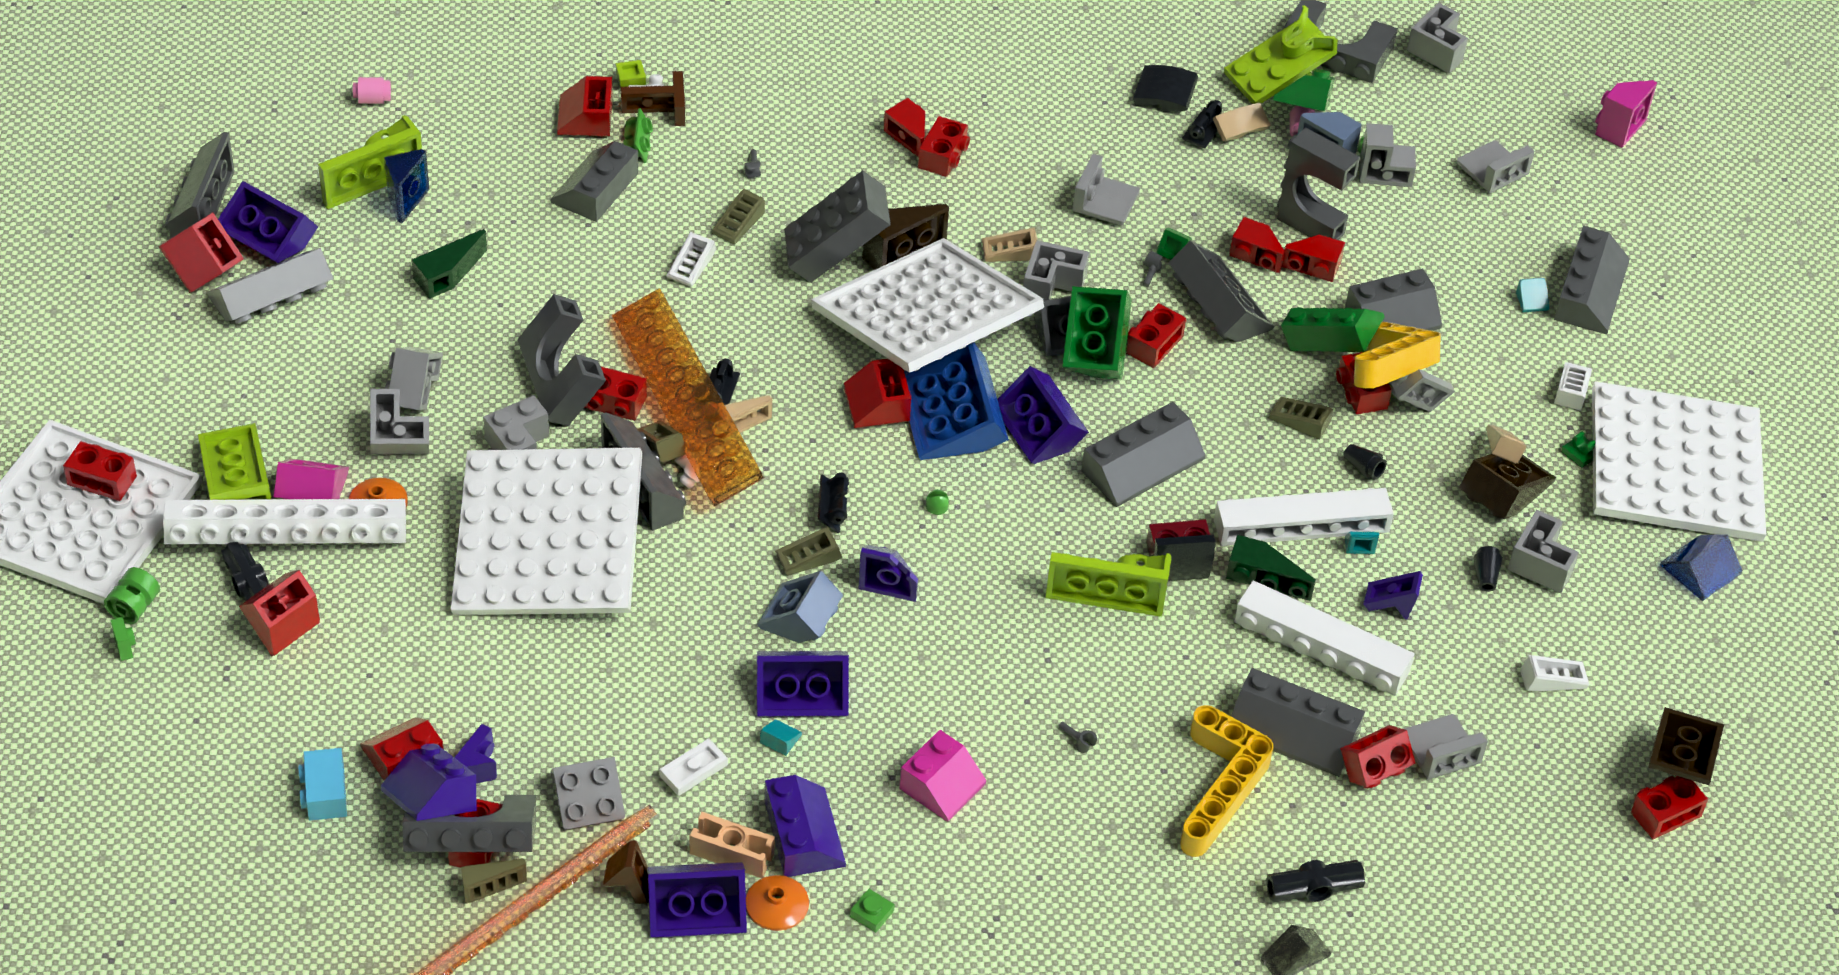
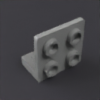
M1493 140L1458 157L1456 163L1490 194L1528 175L1535 151L1527 145L1510 153L1498 141Z
M1092 154L1075 187L1072 211L1114 224L1124 225L1139 195L1140 188L1104 177L1105 168H1102L1103 156Z
M1420 369L1390 382L1392 385L1391 391L1398 400H1404L1416 408L1420 407L1429 412H1432L1455 392L1451 383Z
M1454 714L1405 728L1408 732L1414 758L1427 780L1482 763L1488 743L1486 737L1482 732L1467 735Z
M615 757L551 769L552 783H555L562 825L565 830L625 818Z

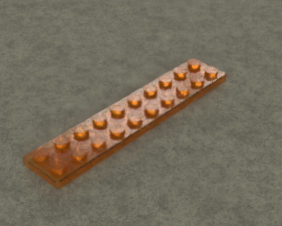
M658 288L613 314L614 321L644 377L647 378V383L671 428L682 434L684 440L682 449L713 506H717L764 479V475L662 290Z
M649 804L627 817L414 975H451L453 971L450 967L455 970L462 964L464 965L479 954L476 948L480 951L486 946L493 944L506 931L528 918L530 913L547 904L556 894L562 890L564 891L578 881L579 877L583 874L590 872L601 864L603 859L614 854L629 840L651 827L652 825L649 823V820L657 815L653 807Z

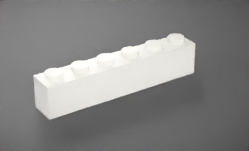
M1368 488L1363 490H1341L1337 492L1217 501L1214 523L1220 546L1234 545L1237 535L1264 542L1340 537L1347 535L1350 531L1389 533L1394 513L1386 488Z
M1254 580L1237 604L1234 622L1243 628L1259 633L1271 641L1283 644L1300 654H1305L1322 662L1326 666L1340 670L1352 678L1375 686L1381 691H1386L1396 696L1410 673L1415 653Z

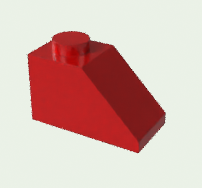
M906 98L885 111L884 132L919 158V148L925 139L926 111L920 105Z

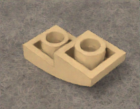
M1261 103L1230 110L1212 118L1222 141L1240 139L1247 133L1264 131L1271 126Z

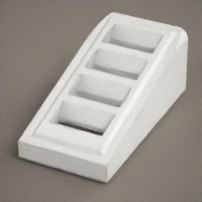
M690 232L667 273V278L692 287L716 251L715 241ZM693 249H696V250H698V251H701L702 254H698V253H696V252H693ZM690 256L698 259V261H693L691 259H688V257ZM685 263V264H688V265H690V266H693L694 269L692 270V269L687 268V267H684V266H682V265ZM680 270L682 272L690 274V276L688 278L678 274L677 272Z
M1565 362L1554 404L1581 411L1592 369Z
M1529 655L1520 669L1526 691L1587 689L1589 686L1583 662Z

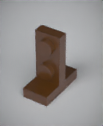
M672 71L673 86L621 87L622 113H638L639 108H641L643 113L674 112L675 126H685L683 71Z

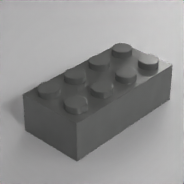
M862 170L817 205L811 207L797 220L791 222L784 229L788 268L812 283L890 226L885 185Z

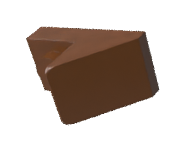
M630 840L608 859L603 885L625 886L626 890L630 891L635 904L648 903L649 898L648 866L637 841Z

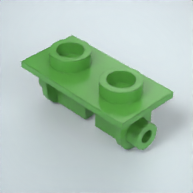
M639 108L637 117H630L626 121L624 134L626 140H624L623 144L638 150V157H641L643 162L647 163L648 151L651 149L650 133L653 132V126L650 118H646L641 108Z

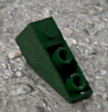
M485 229L412 259L413 279L429 299L454 289L487 251Z
M1237 535L1229 559L1226 579L1248 585L1254 580L1282 594L1309 601L1312 600L1316 582L1315 578L1267 542Z

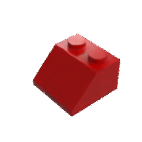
M415 717L360 743V746L383 781H385L410 750L421 749V746L425 744H437L443 748V741L428 720Z

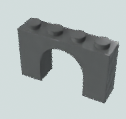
M1300 0L1284 28L1299 19L1302 13V6L1305 5L1308 8V18L1320 29L1324 22L1327 4L1317 0ZM1374 20L1361 40L1351 44H1338L1337 54L1321 64V66L1373 84L1394 48L1398 28Z
M1304 128L1298 135H1294L1290 139L1287 146L1289 154L1284 164V169H1286L1285 176L1280 185L1282 193L1277 202V207L1279 208L1277 219L1308 237L1320 234L1339 240L1345 234L1348 214L1322 201L1311 189L1307 175L1317 177L1342 191L1356 177L1360 156L1310 129Z
M556 294L551 296L517 341L538 400L548 413V421L569 426L604 384L606 379L598 360L575 354L559 373V359L562 349L584 320L576 300Z
M504 795L503 806L499 811L480 817L449 815L416 821L405 811L403 818V852H532L536 831V795Z

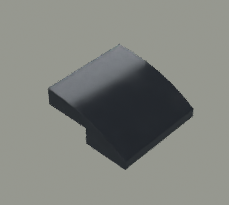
M1145 65L1133 97L1135 106L1160 105L1163 112L1187 111L1198 80L1197 73L1173 66Z
M1214 535L1155 538L1154 555L1151 556L1166 555V553L1171 555L1168 581L1207 579L1213 566L1216 540Z

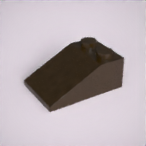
M945 203L888 209L890 226L863 245L862 259L875 270L940 239L945 238L947 240L949 206Z
M1489 454L1473 460L1459 489L1464 491L1467 498L1471 501L1481 503L1487 507L1489 513L1494 517L1507 519L1522 511L1552 485L1557 477L1524 455L1515 464Z
M1664 707L1648 768L1710 785L1724 724Z

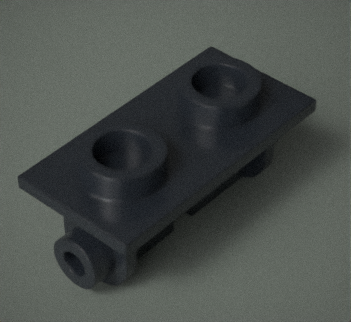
M1219 100L1210 101L1207 104V108H1203L1189 127L1182 140L1206 149L1218 132L1212 118L1222 114V103Z
M724 358L717 363L716 368L713 367L698 409L713 412L714 408L730 404L740 377L739 372H734L731 360Z
M842 472L837 473L831 479L823 474L820 475L818 520L836 533H840V524L847 519V498L845 495L848 494L849 479Z

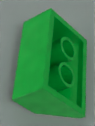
M1315 68L1312 72H1309L1275 94L1273 101L1325 111L1329 107L1335 77L1330 76V71Z
M1072 286L1063 368L1094 378L1122 380L1132 302L1128 290Z
M1297 307L1290 309L1281 324V328L1290 351L1365 352L1385 316L1382 312L1369 309Z

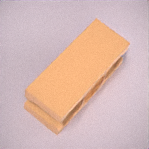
M701 812L698 818V829L693 828L689 835L690 854L715 863L743 862L745 873L762 879L767 870L766 860L771 861L774 856L775 836Z

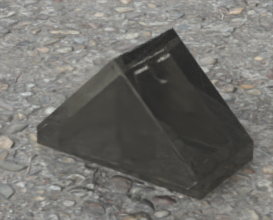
M1291 925L1261 955L1260 959L1272 975H1295L1330 957L1332 952L1314 929Z

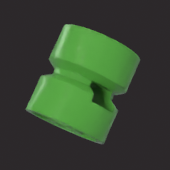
M136 567L128 568L119 580L118 586H115L104 600V606L114 618L123 617L125 624H136L146 611L147 606L152 603L160 592V585L147 571Z

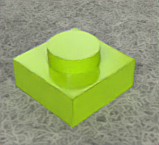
M641 60L615 63L620 88L628 87L629 85H646V75Z

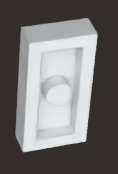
M708 738L660 768V777L680 796L728 765V758Z

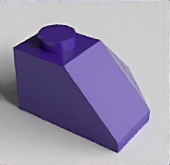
M869 544L862 547L860 553L859 590L916 602L918 578L898 551Z

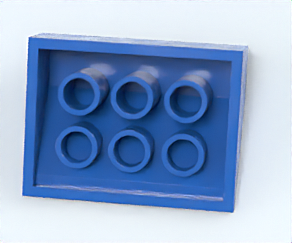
M974 342L945 355L942 359L935 360L921 367L917 371L910 373L906 370L904 371L911 395L909 422L920 460L984 452L1009 440L986 357Z

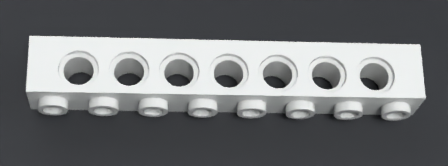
M405 499L165 500L163 517L164 544H228L230 542H238L239 544L406 543Z

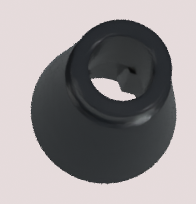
M1350 444L1344 451V458L1367 479H1378L1386 469L1387 461L1383 459V455L1354 444Z
M1480 547L1473 557L1479 589L1486 592L1494 591L1503 557L1500 555L1499 549L1495 547Z

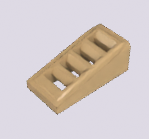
M1035 227L982 238L985 261H1030L1036 240H1038ZM992 246H997L998 251H992Z
M767 395L714 408V429L724 440H727L771 419L772 397Z
M1488 424L1486 431L1492 454L1515 464L1518 463L1526 449V444L1512 432Z

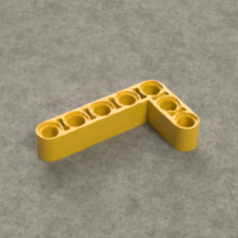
M1382 322L1368 345V351L1355 356L1354 385L1359 388H1376L1412 374L1418 369L1421 370L1439 363L1441 333Z
M1203 705L1195 709L1190 736L1194 742L1230 761V763L1185 820L1180 847L1186 855L1191 857H1199L1207 852L1267 772L1274 748L1272 740L1266 735L1209 705Z

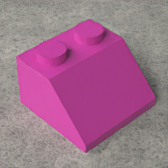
M1654 80L1617 83L1611 91L1607 90L1600 102L1603 105L1602 110L1595 120V123L1598 124L1595 135L1623 148L1646 122L1657 82Z
M299 459L280 461L277 465L274 497L283 499H340L349 466Z
M939 730L901 767L899 789L948 822L986 784V779L965 746L942 730Z

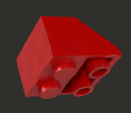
M585 76L560 94L557 135L610 136L613 103L612 77Z
M213 212L158 246L189 293L221 275L244 259Z
M872 360L844 382L843 387L854 428L910 421L911 395L904 370L891 360Z
M300 570L283 574L239 606L271 656L278 654L320 623L316 594Z

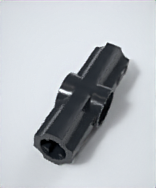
M230 542L221 551L223 561L231 573L233 586L240 599L244 598L247 601L269 585L262 565L260 563L256 564L246 544Z
M1311 860L1302 864L1297 870L1267 874L1266 883L1268 896L1273 902L1307 897L1311 902H1320L1329 898L1334 892L1364 888L1365 877L1362 863L1358 862V860L1325 865L1320 860Z

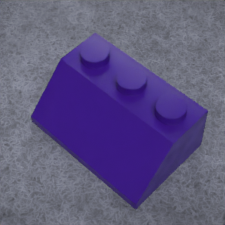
M244 181L241 182L218 218L230 237L276 263L304 250L318 228L306 215Z
M1031 366L997 399L1004 424L1033 464L1070 452L1089 433L1052 378Z
M757 651V716H849L848 652Z
M425 744L421 746V749L410 750L381 784V791L416 821L477 811L476 774L437 744Z
M797 775L765 780L764 803L772 833L775 836V844L783 875L792 877L846 867L845 857L825 787Z
M743 862L648 867L650 938L747 933L745 868Z

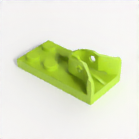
M1304 5L1298 20L1224 67V74L1252 104L1263 103L1337 54L1338 40L1335 36H1325L1308 18V8Z
M401 116L400 120L387 129L380 130L372 135L363 147L318 164L322 201L327 209L333 208L424 172L421 132L408 116Z
M256 423L198 434L210 500H241L251 497L252 500L271 499Z
M1051 552L1045 598L1162 617L1171 555L1169 553L1158 556L1130 554L1120 557L1116 562L1097 558L1074 556L1067 553ZM1143 561L1145 564L1143 566H1139L1136 562Z

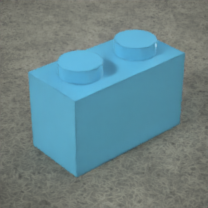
M342 748L304 751V764L298 765L300 783H305L306 787L305 790H300L301 809L307 808L309 821L347 817Z

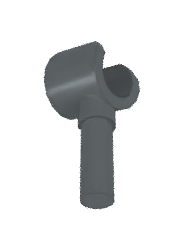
M755 149L750 151L751 162L744 164L745 174L748 179L761 176L759 169L761 164L757 160V151Z
M1153 251L1148 253L1144 261V265L1150 267L1143 282L1145 287H1149L1156 271L1158 272L1162 268V256Z
M1063 721L1059 724L1061 730L1077 741L1076 747L1079 752H1088L1090 746L1085 741L1095 746L1097 735L1093 731L1085 730L1080 733Z

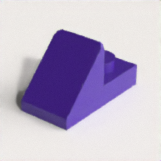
M1417 571L1368 582L1364 606L1369 612L1395 606L1403 618L1407 620L1419 596L1423 577L1422 572Z
M481 724L454 757L476 774V783L492 781L497 778L496 762L489 758L495 747L492 728Z

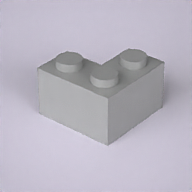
M1441 3L1436 4L1411 28L1407 51L1450 73L1463 61L1468 37L1456 32L1460 13Z
M1367 123L1359 160V182L1364 184L1412 187L1416 171L1415 146L1394 145L1393 125Z
M1036 240L1024 276L1023 287L1043 299L1051 298L1054 288L1072 291V286L1083 287L1087 276L1090 252Z
M415 347L396 348L395 352H392L389 361V368L392 369L391 380L387 381L385 389H400V407L415 410L427 409L431 381L439 380L443 353Z
M370 389L371 454H429V416H400V389Z
M535 395L483 416L485 440L492 450L537 449L536 442L549 437L548 413Z
M1536 509L1513 548L1508 570L1562 593L1573 574L1579 554L1578 551L1557 543L1563 521Z

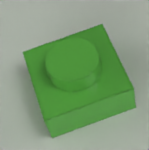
M123 617L112 619L111 625L121 661L132 659L131 646L136 645L132 627H125Z
M868 889L850 909V917L876 933L894 912L895 904Z

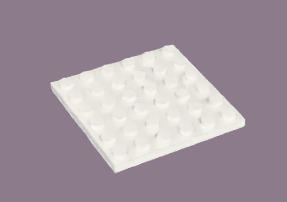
M945 238L811 299L812 309L909 373L917 371L935 360L942 359L945 355L962 349L966 345L985 338L989 334L1008 327L1012 323L1024 317H1029L1044 308L1043 298Z
M1594 382L1592 387L1593 440L1596 442L1593 449V514L1760 542L1764 541L1766 537L1760 408Z
M49 419L0 481V565L104 604V600L112 589L118 586L119 580L128 568H139L164 535L163 517L165 500H190L203 483L202 475ZM80 441L92 445L96 444L102 448L118 453L122 452L133 457L137 477L121 501L67 485L63 465Z
M641 448L467 450L451 603L453 615L630 613L642 466Z

